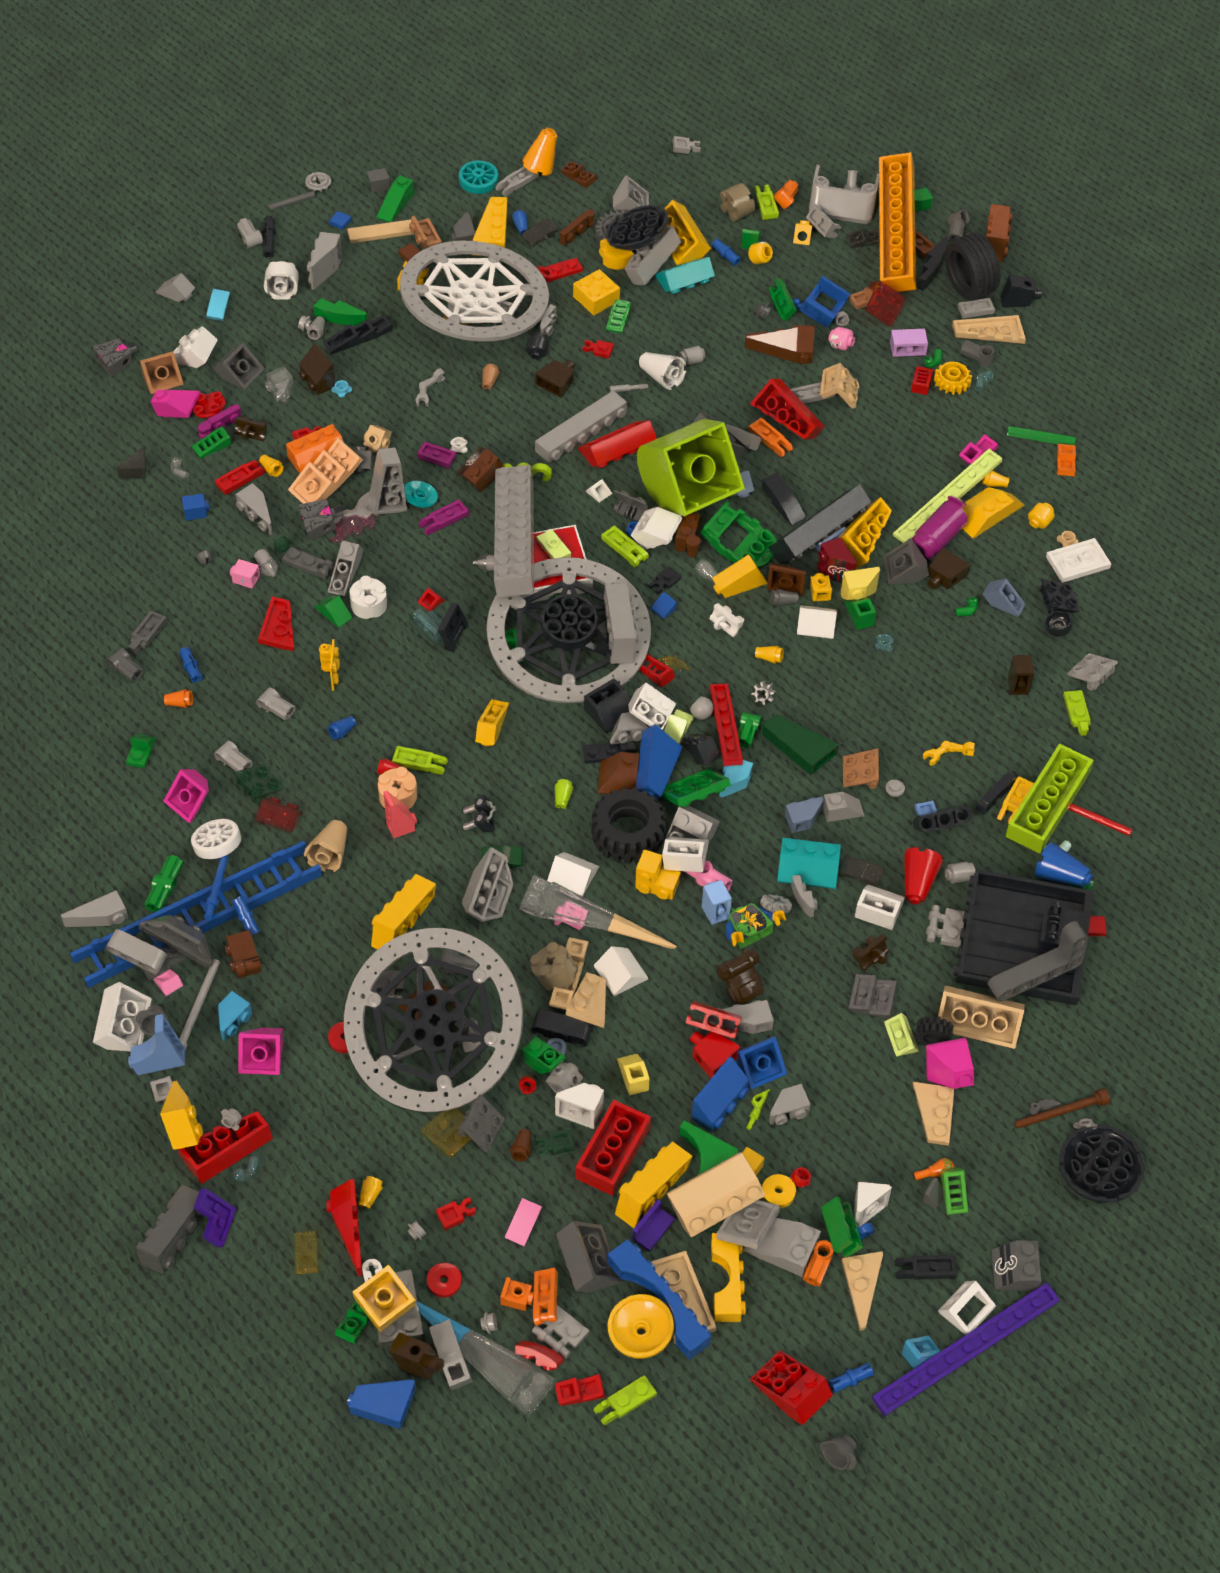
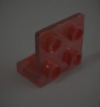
M882 281L870 282L868 288L873 291V294L865 311L891 327L905 301V297Z

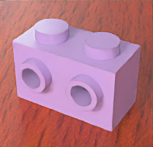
M925 329L892 330L890 338L892 356L926 355L928 341Z

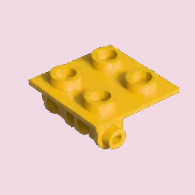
M332 639V645L322 644L319 647L321 669L325 672H330L332 691H334V686L338 684L339 680L337 670L340 669V659L338 658L339 649L335 647V641Z

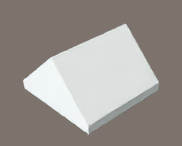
M800 605L797 635L833 639L837 609Z
M563 852L555 856L547 883L583 897L599 866Z
M611 946L594 964V968L600 977L606 978V986L613 996L649 979L628 948Z
M858 1182L854 1200V1218L857 1227L865 1224L888 1205L891 1193L890 1185Z

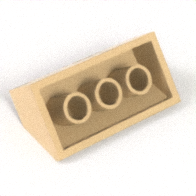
M945 986L938 1017H941V1020L945 1018L947 1022L950 1021L952 1023L953 1034L1015 1049L1025 1004L1008 1000L998 1001L996 997Z
M741 1152L666 1193L682 1227L690 1237L697 1235L766 1196L758 1178Z

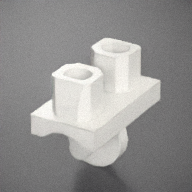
M718 603L714 605V611L709 618L714 622L716 630L723 629L732 637L737 635L744 623V618L740 615L735 617L727 605L722 607Z

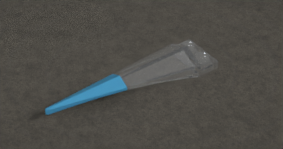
M417 1301L420 1315L432 1326L450 1319ZM450 1319L463 1356L512 1405L529 1417L555 1385V1378L540 1369L535 1363Z

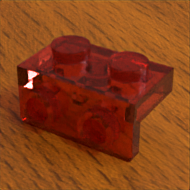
M270 797L269 800L263 798L255 820L293 832L298 816L303 813V811L298 810L299 806L287 803V806L280 804L281 800Z

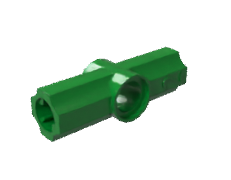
M174 855L167 856L160 873H156L152 880V889L144 904L145 908L153 912L163 909L168 896L173 894L171 893L173 887L177 885V877L184 865L183 860Z

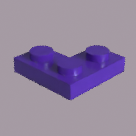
M206 1188L200 1189L193 1209L209 1218L202 1238L216 1247H223L236 1208Z

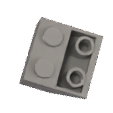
M689 805L685 807L679 806L665 839L678 837L706 839L710 842L720 821Z

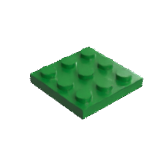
M705 769L667 784L661 797L680 807L690 805L691 801L696 799L703 800L711 793L725 791V788L731 786L729 778L710 769Z

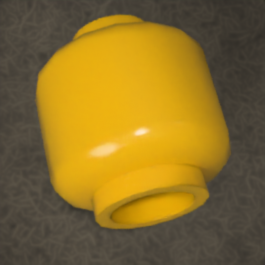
M767 242L754 243L749 247L748 251L749 259L754 264L769 262L773 254V250Z
M1045 502L1037 503L1028 514L1029 524L1035 529L1038 527L1045 529L1055 517L1053 507Z

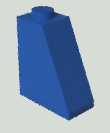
M414 1380L357 1385L355 1392L350 1393L347 1401L350 1414L401 1429L416 1390V1383Z

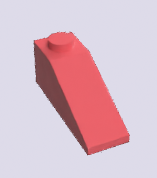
M384 791L386 824L393 838L415 831V824L417 823L415 814L413 812L410 813L408 807L391 793Z

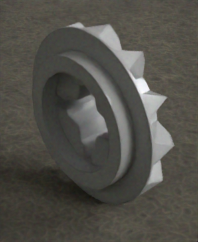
M315 172L307 176L305 184L309 190L313 189L314 193L317 190L322 192V189L327 190L331 186V178L325 173Z
M777 894L763 895L760 901L761 906L769 912L774 913L782 910L784 913H788L791 911L792 904L790 900Z

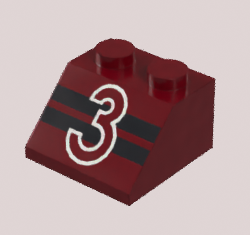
M840 537L821 544L820 552L818 553L819 562L817 564L819 573L829 576L830 580L842 583L844 572L856 570V560Z

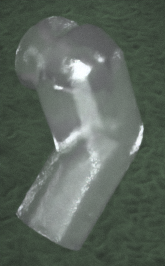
M174 457L170 463L171 473L186 480L189 472L182 470L181 459Z

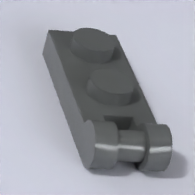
M290 547L282 558V563L326 579L328 571L332 570L335 566L329 559L323 560L293 547Z

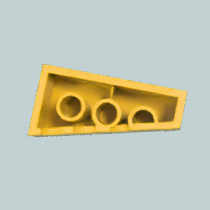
M507 197L490 198L472 241L506 247Z
M881 497L867 506L868 509L859 514L837 537L842 539L856 560V570L868 563L869 555L875 548L876 540L879 539L880 532L892 512Z
M417 874L411 880H407L403 889L397 891L393 900L390 903H386L383 911L379 915L376 914L373 918L371 947L378 950L392 939L405 934L407 928L412 929L418 915H422L434 898L436 883Z
M673 1141L667 1147L663 1146L655 1159L651 1158L642 1171L638 1170L629 1183L626 1182L619 1190L620 1197L615 1215L632 1228H635L642 1214L645 1216L654 1205L656 1199L661 1200L669 1186L672 1187L689 1168L692 1155Z

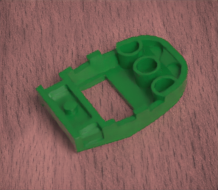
M726 501L703 527L701 534L719 554L728 560L736 563L745 556L750 555L758 568L765 566L774 556L768 547L777 541L768 529L764 530L759 525L760 521L756 518L751 519L741 509L735 511L728 506L730 503ZM736 521L749 534L734 551H731L720 543L719 538Z

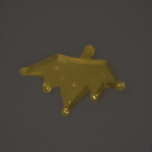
M674 655V658L670 656L658 658L659 661L664 662L673 671L676 668L679 669V672L682 668L690 670L683 660L677 659V655Z

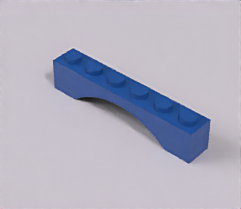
M627 1239L607 1254L608 1265L620 1279L632 1281L653 1292L669 1308L674 1321L675 1344L689 1360L710 1345L711 1333L709 1329L697 1321L694 1311L691 1308L687 1309L681 1296L669 1288V1283L664 1276H659L656 1273L653 1263L650 1260H645L640 1248L636 1244H632Z

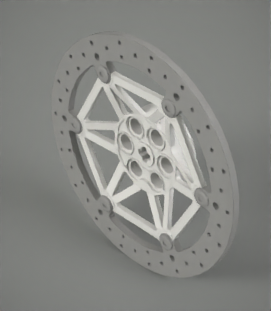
M451 241L428 247L408 261L400 278L402 300L415 318L437 332L463 340L498 341L518 336L530 330L542 319L549 301L547 283L540 271L531 262L509 249L479 241ZM460 254H473L486 256L488 258L450 259L447 257ZM432 262H435L437 266L425 284L416 285L417 278L422 270ZM500 262L515 268L524 276L529 284H523ZM454 264L484 265L473 278H468ZM490 268L488 281L480 279ZM495 268L515 285L497 287L492 285ZM444 269L451 287L430 285L440 270ZM450 270L454 274H456L460 278V280L454 281ZM501 292H509L503 296H499V293ZM441 293H448L449 296H445ZM518 295L508 312L498 305V303ZM532 295V303L528 310L522 316L515 319L513 314L524 296ZM419 296L428 298L448 319L446 320L432 312ZM434 296L447 301L448 309ZM502 322L503 324L492 327L461 325V323Z

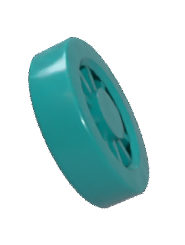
M471 161L463 165L459 170V184L469 193H488L495 189L499 182L497 168L486 161Z

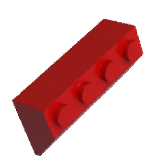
M650 420L636 421L577 448L591 466L602 468L608 465V461L613 460L614 462L622 459V455L626 453L628 455L636 453L638 451L637 448L657 439Z

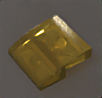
M457 1108L442 1111L421 1129V1133L449 1158L472 1140L468 1135L465 1137L458 1135V1127L464 1122V1116ZM457 1119V1121L450 1128H448L443 1134H441L449 1125H451Z

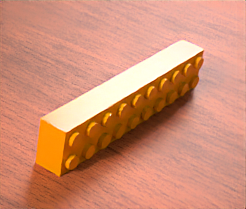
M912 153L879 157L880 283L883 294L916 290L915 183Z

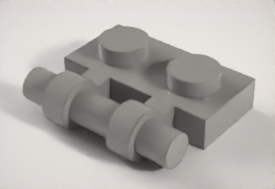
M933 905L928 917L930 923L926 929L927 941L934 942L935 937H941L940 944L961 946V940L959 939L961 928L964 926V922H962L964 911L946 908L945 914H941L939 912L940 907ZM938 922H943V929H938Z
M557 1305L558 1321L543 1322L547 1326L545 1329L536 1325L532 1332L538 1336L537 1339L541 1343L545 1342L553 1351L566 1359L571 1352L565 1347L569 1344L576 1349L589 1334V1330ZM555 1332L562 1339L560 1341H557L551 1336V1334Z

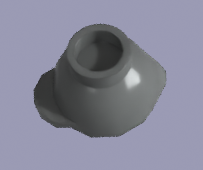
M152 1005L147 1010H142L136 1015V1021L140 1025L141 1031L146 1035L153 1036L155 1034L156 1015L163 1014L169 1022L167 1014L160 1006Z
M836 1437L820 1444L824 1458L834 1468L838 1470H851L856 1467L857 1460L854 1456L856 1443L851 1437Z

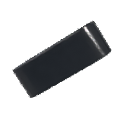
M953 806L920 814L914 818L913 825L920 832H932L968 823L972 818V812L965 806ZM960 810H962L964 813V816L961 820L958 818V812ZM942 814H944L946 817V820L943 824H941L939 820ZM924 818L928 822L926 828H923L921 825Z
M538 1010L531 1031L533 1034L539 1033L543 1034L544 1037L563 1039L564 1042L571 1044L579 1043L586 1047L593 1030V1025L570 1016Z

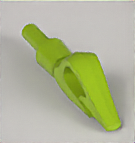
M770 1089L752 1098L751 1103L754 1108L749 1115L750 1120L746 1127L748 1130H751L755 1120H758ZM761 1097V1100L759 1102L755 1101L757 1098Z

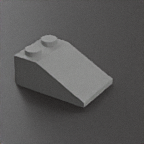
M776 1218L759 1248L753 1249L745 1246L743 1252L803 1277L813 1255L814 1247L819 1242L821 1231L800 1222Z

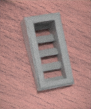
M725 425L727 431L747 448L752 450L758 449L761 437L738 427Z

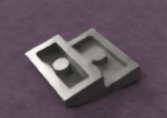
M856 974L849 1010L890 1019L898 988L897 981L877 980L876 975Z

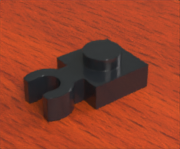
M667 567L656 576L657 581H652L649 588L658 587L656 594H660L664 587L670 589L680 581L681 575Z

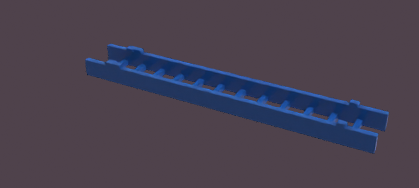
M302 841L288 849H282L271 854V857L223 879L218 898L225 910L213 915L211 920L204 919L194 924L187 910L200 904L205 913L206 903L204 901H207V898L210 897L213 885L119 930L133 936L141 932L138 928L142 921L182 913L190 927L192 925L197 926L204 933L239 916L234 905H229L223 892L235 887L240 896L243 895L249 910H252L322 876L321 867L318 864L302 872L299 865L294 862V858L303 855L305 852L306 844ZM288 862L295 873L285 878L286 880L284 881L276 867ZM270 870L279 884L266 889L258 876ZM253 879L261 892L248 898L240 884ZM113 933L100 939L92 940L90 944L70 953L74 963L91 956L99 971L84 978L88 988L135 966V964L114 955L117 962L110 963L103 968L95 953L106 949L105 947ZM149 935L153 942L152 946L164 952L171 949V947Z

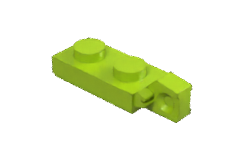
M1082 690L1064 692L1063 697L1071 725L1078 727L1081 736L1087 735L1089 731L1088 726L1091 723Z

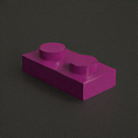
M424 442L417 453V458L450 468L456 458V452Z

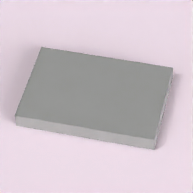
M760 1200L753 1202L725 1219L717 1232V1239L758 1249L778 1216L780 1206Z

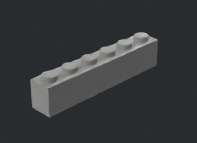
M614 391L608 393L535 440V452L548 463L558 460L562 454L572 451L576 445L584 443L591 435H597L605 426L609 427L616 419L623 418L627 413V402Z

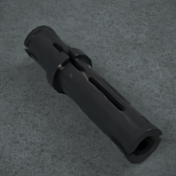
M272 216L264 218V227L262 229L264 235L263 256L265 258H273L274 235L276 230L274 228L275 219Z

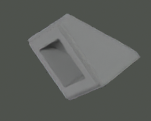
M170 1076L150 1082L156 1102L166 1099L172 1084Z

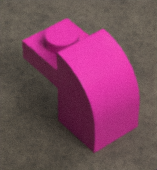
M984 434L976 445L970 442L959 456L961 460L970 466L988 449L994 452L999 446Z

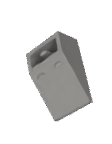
M320 232L319 237L315 239V250H312L311 261H308L307 271L310 272L308 282L311 284L312 290L316 289L338 270L342 259L340 234Z

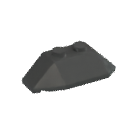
M166 915L140 923L138 929L207 968L211 966L212 959L206 937L197 926L192 925L190 927L184 923V919L177 915H174V917Z

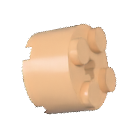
M405 767L388 770L379 776L378 792L381 805L385 808L384 791L391 793L404 803L408 809L415 804L417 799L416 779Z

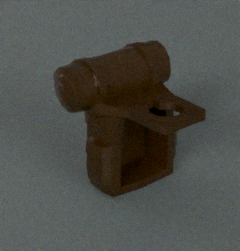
M753 948L743 951L740 955L724 961L716 967L719 978L722 981H726V991L731 1001L735 1002L736 1005L747 1002L764 992V984L759 973H756L754 965L760 962L759 955Z

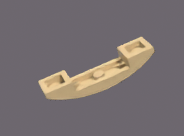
M569 937L566 950L577 964L576 978L565 989L554 987L549 1006L565 1010L569 1006L576 993L586 957L588 941Z

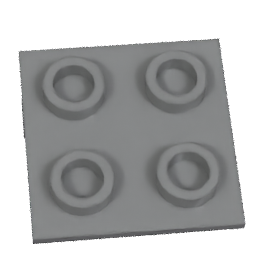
M1089 653L1067 675L1087 681V688L1090 691L1096 690L1100 683L1102 684L1114 673L1115 665L1118 661Z

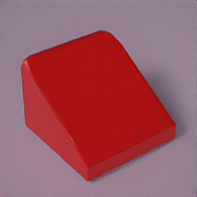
M427 588L418 600V603L431 612L445 600L433 590Z

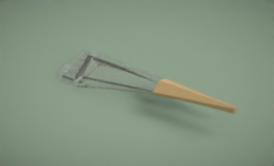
M535 875L519 908L540 918L606 930L666 948L675 949L677 947L671 942L554 881L551 883Z

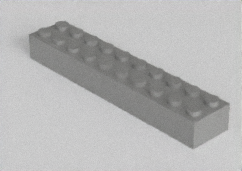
M530 465L495 469L494 583L497 598L534 594L533 477Z

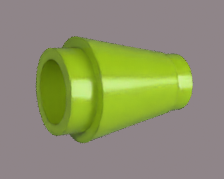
M560 779L555 784L556 808H567L573 791L571 781Z

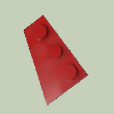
M272 596L258 643L294 651L289 600Z

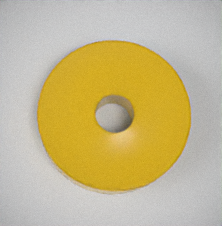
M775 1174L769 1176L762 1185L766 1195L762 1197L763 1200L779 1205L780 1208L789 1206L795 1198V1184L785 1175ZM780 1189L782 1193H776L775 1190Z

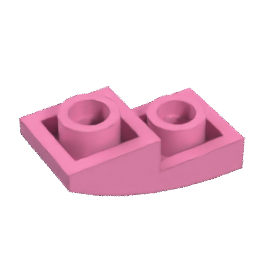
M522 1198L505 1238L525 1246L542 1206Z

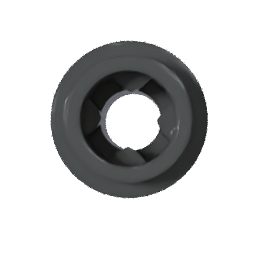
M781 589L772 590L770 595L771 604L778 607L798 603V593Z

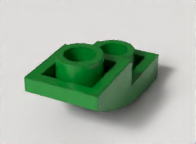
M356 1300L349 1307L347 1316L335 1331L336 1336L353 1344L358 1340L370 1320Z

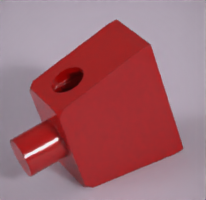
M698 1031L690 1037V1041L695 1044L693 1057L710 1078L716 1074L729 1057L735 1061L737 1053L741 1048L723 1035L712 1031L706 1037Z

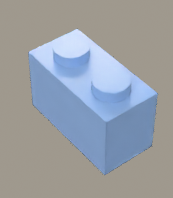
M722 880L710 882L703 886L702 908L711 925L727 920L730 915L732 898Z

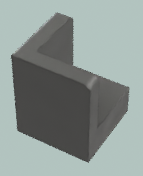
M386 168L367 171L371 193L390 189V178Z

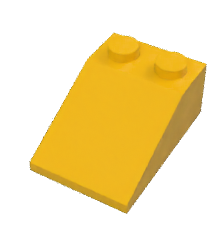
M173 1081L160 1115L173 1150L198 1145L200 1137L203 1135L201 1124L196 1120L194 1105H191L188 1096L178 1082Z

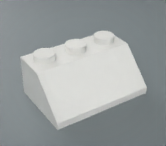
M121 982L104 989L93 1043L107 1050L131 1051V1047L142 1044L144 1032L141 1031L140 1025L136 1021V1015L150 1007L152 998Z

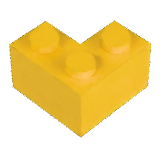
M644 850L636 867L635 888L644 894L652 893L660 899L666 900L668 898L673 900L680 882L681 872L664 870V866H662L663 856Z

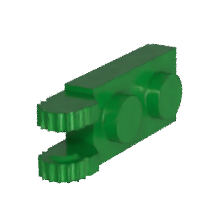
M777 278L775 280L777 288L771 285L769 292L781 319L787 321L797 309L784 281Z

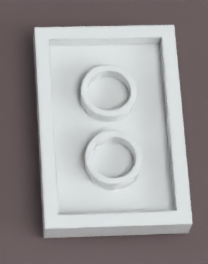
M1095 538L1056 549L1046 554L1047 560L1062 583L1110 569L1111 562Z

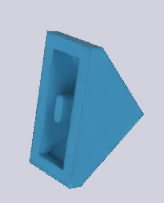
M929 1336L907 1339L904 1343L902 1355L911 1367L915 1369L941 1351Z

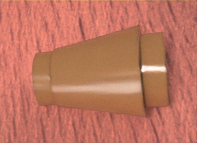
M487 364L483 368V389H492L499 375V368L496 365Z

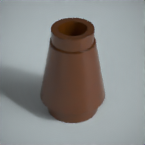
M519 1130L510 1148L511 1157L516 1161H526L531 1154V1132L529 1130Z

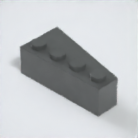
M184 1185L180 1186L167 1204L168 1211L160 1213L157 1217L156 1227L154 1229L149 1228L145 1234L147 1237L145 1242H139L136 1246L141 1265L163 1275L167 1269L170 1270L175 1262L174 1256L177 1251L183 1250L186 1236L195 1230L198 1216L203 1215L193 1209L199 1194L198 1191Z

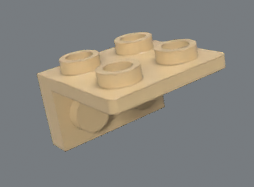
M841 363L824 369L820 389L821 397L824 399L838 393L851 408H856L859 388L858 381L852 377L848 369Z

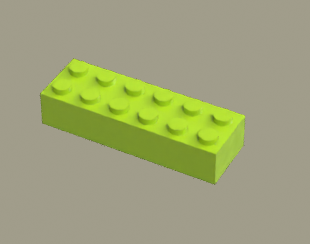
M1059 744L1011 819L1005 837L1041 854L1070 804L1089 776L1094 760Z

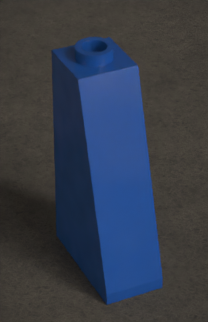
M656 724L642 732L636 789L640 792H648L650 797L654 796L658 799L663 794L682 746Z

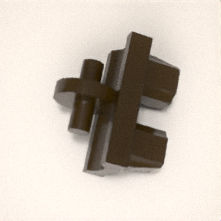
M237 416L235 418L236 427L234 434L241 435L244 440L252 438L264 441L267 430L266 422H256L249 417L242 418Z
M881 934L877 938L871 935L866 939L865 949L856 947L852 952L854 959L859 962V966L863 971H866L877 962L884 965L887 962L886 954L889 953V948L886 945V936Z

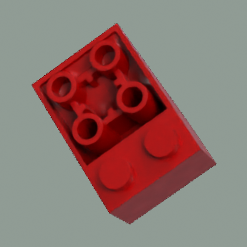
M781 1350L750 1378V1381L780 1409L802 1426L833 1396L825 1377Z

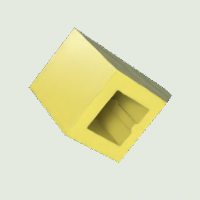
M633 1054L618 1058L617 1061L629 1096L649 1091L650 1079L644 1061L639 1055Z

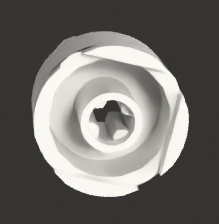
M278 261L271 262L267 267L264 290L273 299H290L291 296L297 293L299 274L295 265L290 262Z
M363 576L351 586L349 592L352 611L356 616L369 619L379 617L385 612L387 608L386 586L381 581L369 576Z

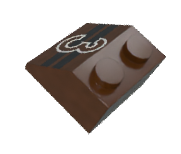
M479 447L457 473L482 492L494 480L495 469L505 466L487 448Z

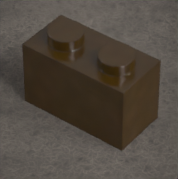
M1031 655L1012 656L1008 673L1010 695H1029L1034 675Z

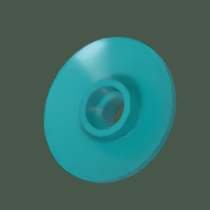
M411 481L404 486L406 500L414 506L428 508L437 502L438 494L436 490L426 482Z

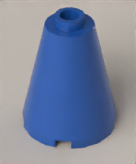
M1050 842L1041 854L1044 857L1041 862L1038 861L1035 877L1040 880L1077 887H1085V885L1091 883L1093 878L1091 869L1057 844Z

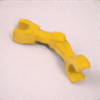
M944 741L936 750L933 748L925 751L923 759L932 757L933 759L929 762L932 766L938 762L943 753L949 751L962 752L964 755L973 756L975 743L966 742L964 745Z

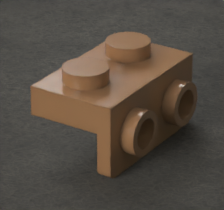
M415 216L411 217L409 228L411 233H414L416 242L421 246L422 250L442 243L429 218L417 221Z

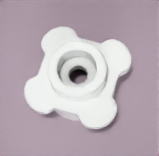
M456 437L450 441L452 445L450 450L461 453L467 452V440L464 438Z

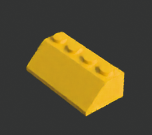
M672 200L664 209L669 216L668 226H673L681 240L677 249L671 254L676 265L703 258L711 247L685 206Z

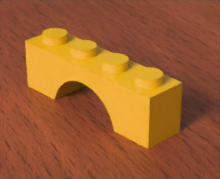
M712 1233V1261L721 1265L727 1271L730 1278L728 1285L723 1290L714 1294V1322H741V1315H745V1301H741V1294H744V1281H740V1274H743V1261H739V1254H742V1245L717 1239V1233Z

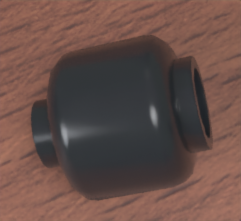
M542 333L531 335L527 341V354L533 359L545 357L549 347L548 338Z

